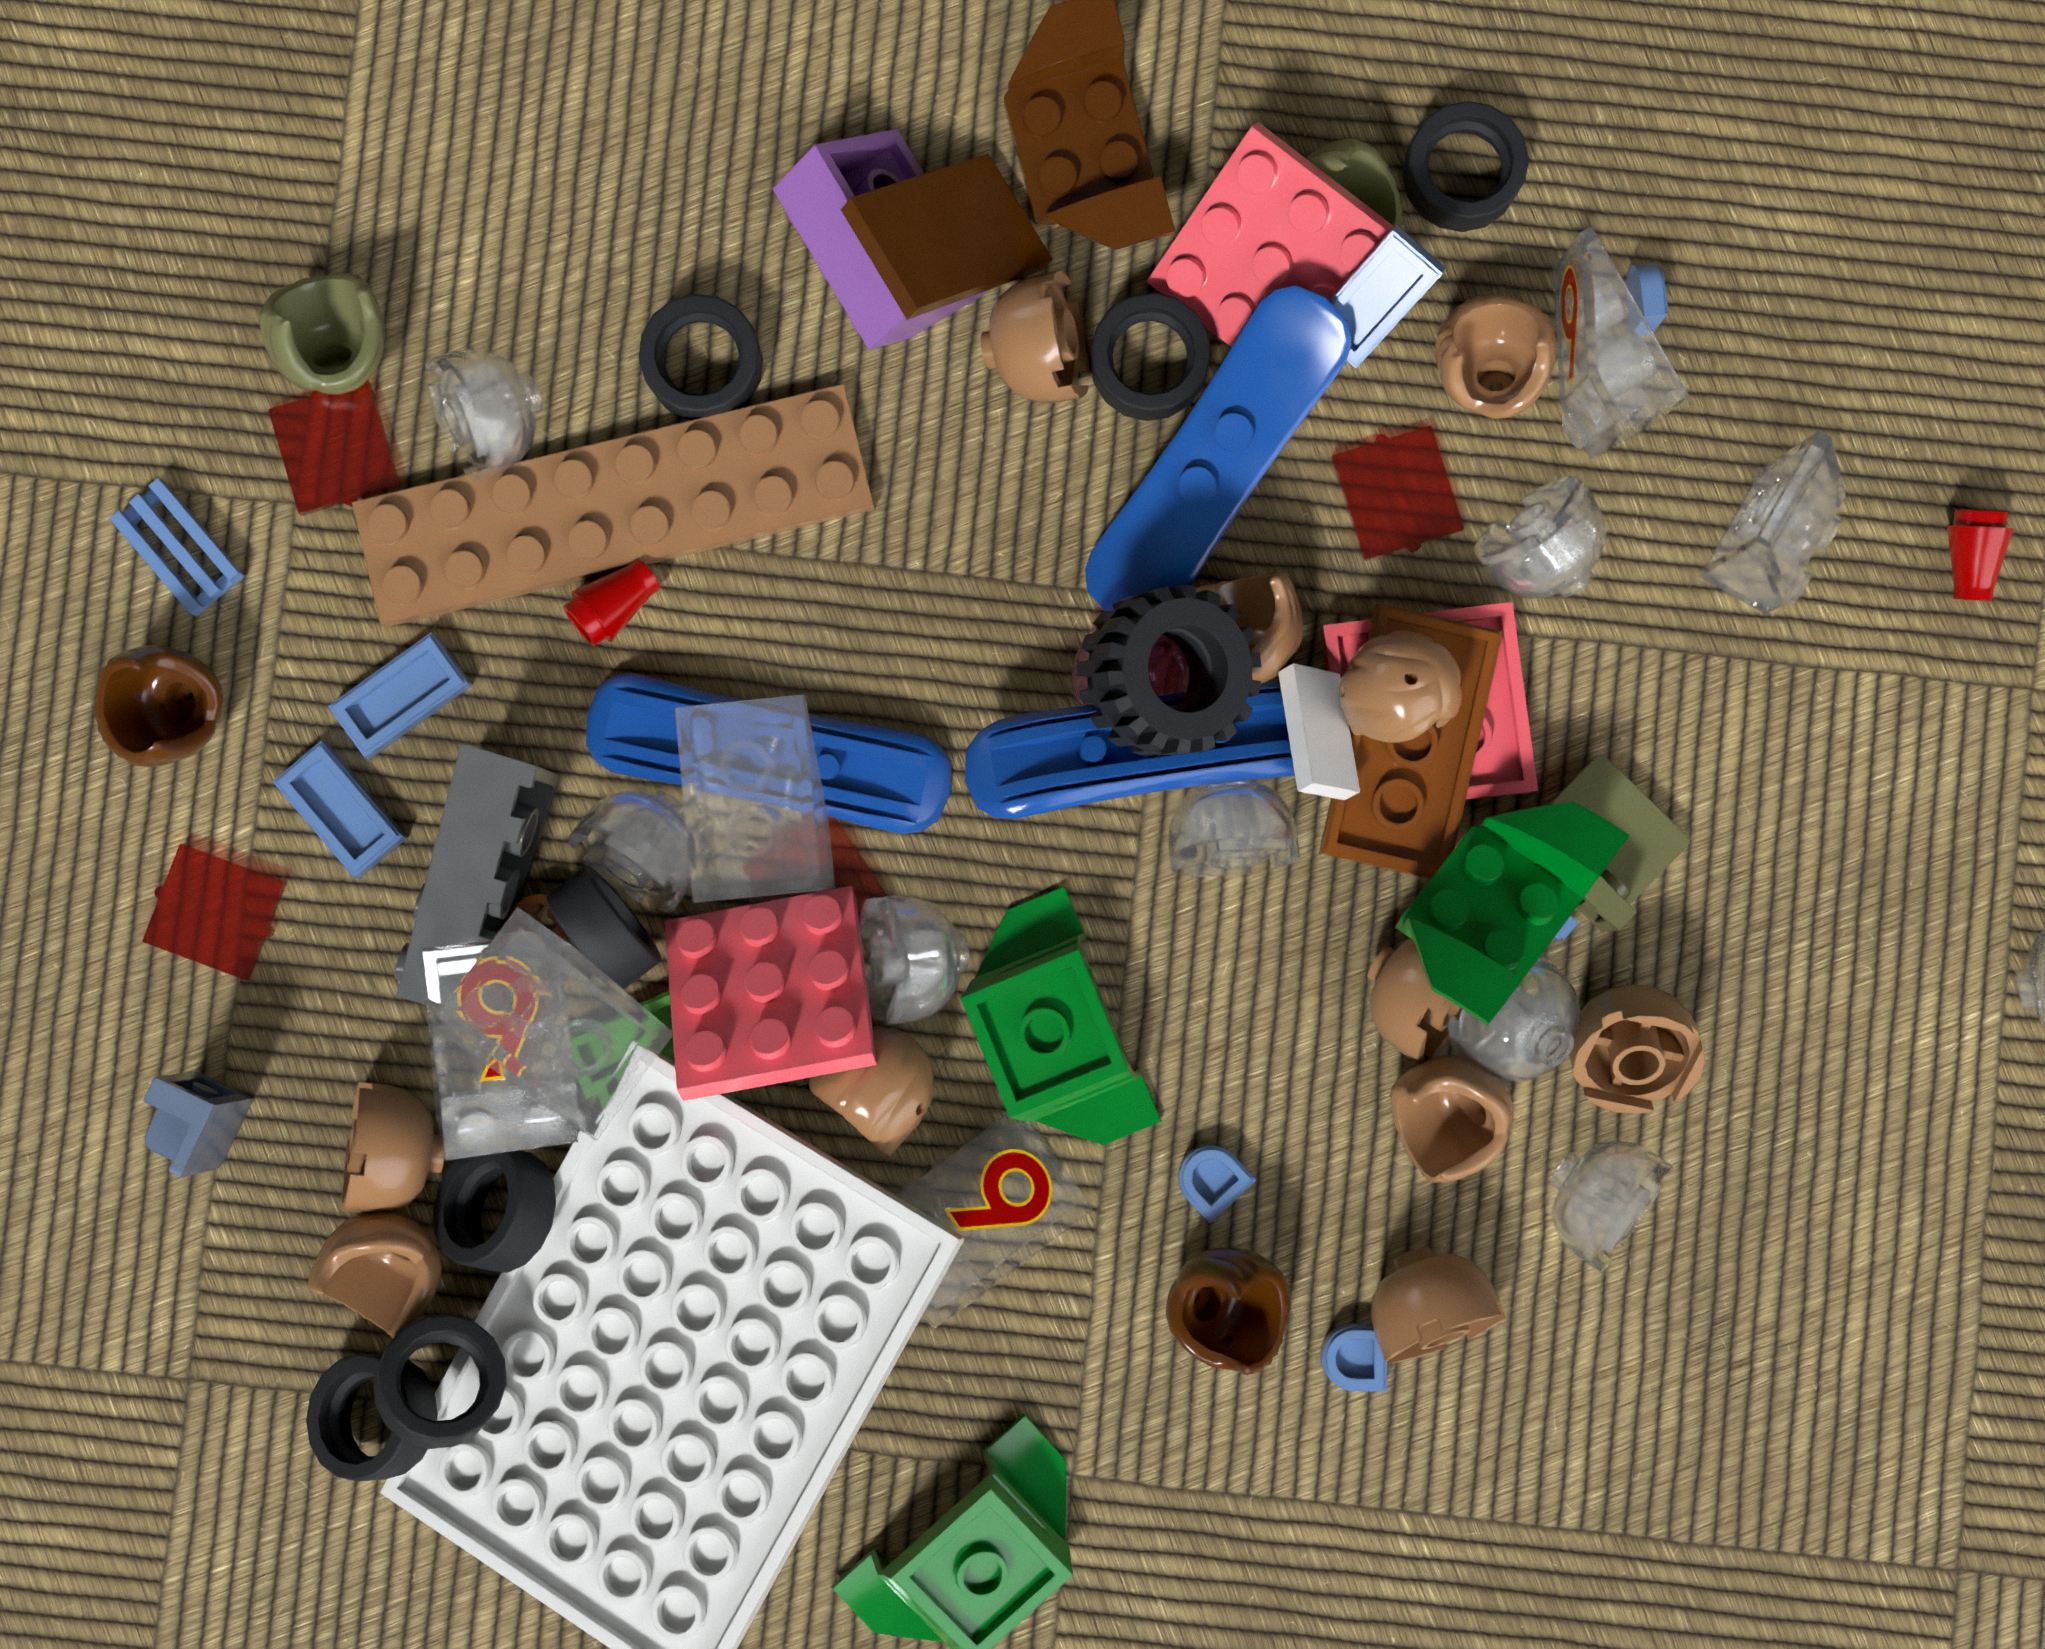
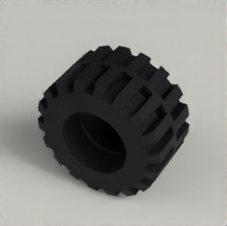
M1179 585L1170 588L1167 586L1122 598L1112 604L1114 610L1101 612L1093 622L1100 632L1085 635L1081 645V649L1089 652V658L1077 664V676L1087 677L1088 689L1079 691L1083 705L1094 704L1097 711L1089 718L1096 728H1112L1107 739L1118 747L1131 746L1132 753L1140 755L1156 754L1157 756L1203 752L1215 748V742L1227 741L1235 735L1237 730L1233 723L1247 721L1253 711V708L1246 703L1247 697L1259 695L1261 681L1252 679V668L1262 666L1260 653L1251 654L1248 642L1256 639L1251 627H1239L1236 621L1241 613L1233 604L1218 606L1219 594L1210 590L1196 592L1195 586ZM1161 635L1170 638L1179 646L1187 660L1189 669V683L1186 694L1174 709L1163 703L1156 695L1148 674L1149 656L1155 642Z

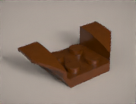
M1067 0L1052 5L1048 9L1008 83V91L1004 96V108L1034 223L1041 225L1058 224L1114 250L1174 234L1176 231L1161 176L1154 178L1124 65L1126 42L1115 0Z

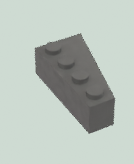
M460 744L427 878L420 889L415 903L414 918H416L411 940L410 943H406L403 946L395 966L394 978L400 981L396 996L459 1015L456 1006V994L463 977L472 968L481 963L498 961L510 913L516 903L522 899L560 775L536 765L467 744ZM491 985L484 988L480 995V1005L483 1010L485 1009Z

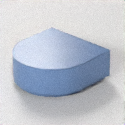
M1656 263L1631 265L1627 273L1625 287L1629 337L1651 336L1668 314L1664 275L1662 269Z
M1202 1145L1194 1148L1183 1158L1178 1171V1182L1182 1193L1209 1223L1214 1221L1256 1181L1252 1174L1231 1152L1217 1145Z
M1373 1323L1343 1324L1330 1331L1325 1337L1320 1350L1321 1365L1328 1378L1338 1387L1348 1391L1387 1392V1362H1385L1377 1342Z

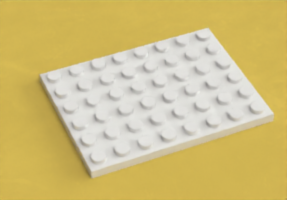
M630 1040L553 1178L556 1208L552 1228L542 1248L526 1265L511 1272H502L475 1320L476 1323L494 1337L505 1358L507 1385L499 1408L477 1435L454 1447L428 1449L423 1459L406 1474L387 1479L380 1493L610 1649H737L965 1237L727 1093L683 1101L676 1087L675 1062L640 1040ZM461 1348L458 1350L435 1392L438 1410L437 1421L450 1420L466 1412L475 1401L480 1387L479 1371L472 1357Z

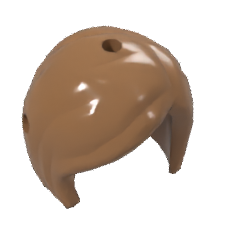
M1498 293L1475 296L1473 299H1468L1450 312L1439 328L1435 344V355L1443 387L1457 404L1486 417L1501 419L1515 416L1527 410L1542 394L1556 362L1557 345L1551 321L1548 315L1542 312L1540 307L1533 305L1531 302H1523L1519 298L1503 296Z
M1279 571L1254 575L1249 578L1244 577L1232 581H1221L1195 588L1196 592L1210 590L1219 594L1218 606L1233 604L1241 613L1236 621L1239 627H1251L1256 639L1248 642L1251 654L1260 653L1262 666L1252 668L1253 680L1261 681V683L1267 682L1279 675L1278 672L1290 664L1302 642L1303 615L1295 587L1285 572Z
M1395 630L1386 635L1372 638L1355 652L1349 662V668L1343 674L1340 682V707L1354 735H1365L1371 739L1387 743L1409 741L1426 732L1435 722L1436 728L1445 726L1451 718L1456 717L1462 704L1461 671L1449 650L1444 645L1435 642L1431 636L1414 630ZM1407 676L1412 677L1415 680V684H1407L1404 678Z
M872 1026L877 1065L810 1077L809 1090L813 1097L821 1104L831 1108L833 1112L836 1111L844 1116L846 1121L852 1124L874 1147L890 1157L906 1137L921 1123L923 1115L932 1101L934 1074L930 1058L919 1043L910 1035L893 1028Z
M1458 1055L1433 1057L1404 1073L1391 1088L1390 1098L1395 1129L1398 1131L1399 1139L1409 1159L1413 1161L1415 1167L1430 1182L1450 1183L1484 1169L1497 1158L1508 1141V1131L1513 1123L1514 1116L1510 1093L1495 1073L1475 1060Z
M397 1212L364 1213L344 1221L328 1237L310 1271L307 1286L315 1294L331 1298L338 1303L344 1304L352 1311L359 1313L363 1318L370 1320L386 1331L394 1339L405 1326L421 1319L427 1310L440 1281L442 1273L441 1256L437 1247L432 1243L427 1231L414 1219Z

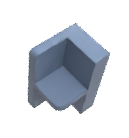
M198 1071L154 1077L143 1102L158 1108L145 1135V1144L151 1151L172 1160L169 1172L181 1178L220 1168L254 1098Z

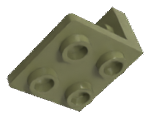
M1601 754L1595 756L1548 805L1574 801L1630 835L1577 907L1601 932L1619 931L1637 913L1631 906L1632 902L1689 845L1690 839L1605 755Z

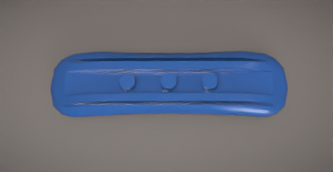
M1295 285L1274 290L1259 303L1177 434L1091 551L1085 568L1087 591L1105 611L1114 610L1112 604L1125 597L1167 586L1170 588L1179 585H1191L1257 483L1347 361L1352 344L1349 323L1325 297Z
M637 673L617 674L599 685L587 713L586 747L597 764L616 774L756 799L898 834L921 832L938 822L951 794L950 758L939 743L920 733L773 707Z
M1273 678L1261 683L1259 695L1247 697L1246 703L1253 708V711L1247 721L1233 723L1237 733L1229 740L1215 742V748L1189 754L1157 756L1156 754L1140 755L1132 753L1131 746L1118 747L1107 739L1112 728L1097 729L1089 718L1097 711L1094 705L1032 711L997 720L980 730L967 747L965 782L978 809L995 818L1017 819L1104 800L1164 790L1295 776L1279 678ZM1186 692L1158 697L1163 703L1174 709L1182 701Z

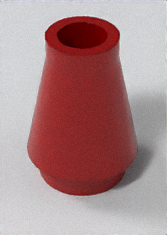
M1955 510L1953 525H1947L1954 582L1953 599L1993 601L1994 588L2014 530L2013 528H2007L2009 512Z
M637 558L628 566L572 591L573 599L566 603L563 609L580 634L595 647L604 639L612 642L650 596L661 589V586L651 570L642 560Z

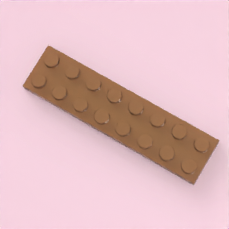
M844 384L352 502L380 625L386 628L607 575L628 566L637 558L642 560L645 565L875 510Z

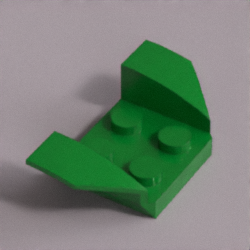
M1574 801L1486 817L1481 826L1471 827L1401 916L1395 928L1414 941L1431 990L1450 1000L1488 1026L1630 835Z
M1064 886L1006 911L980 968L961 996V1001L1009 1118L1027 1122L1036 1121L1074 1136L1106 1145L1160 1123L1162 1120L1141 1069L1133 1071L1080 944V941L1087 938L1067 889Z
M1024 1413L981 1451L990 1474L895 1560L890 1563L874 1547L831 1586L873 1633L944 1642L951 1649H992L1073 1576L1070 1549L1066 1541V1460Z

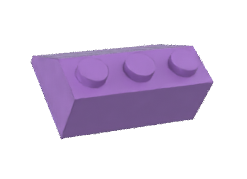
M898 129L815 144L773 188V191L787 212L790 222L799 232L818 264L823 277L830 284L851 319L854 329L860 334L869 350L910 339L988 292L979 293L907 320L841 212V208L853 196L924 174Z

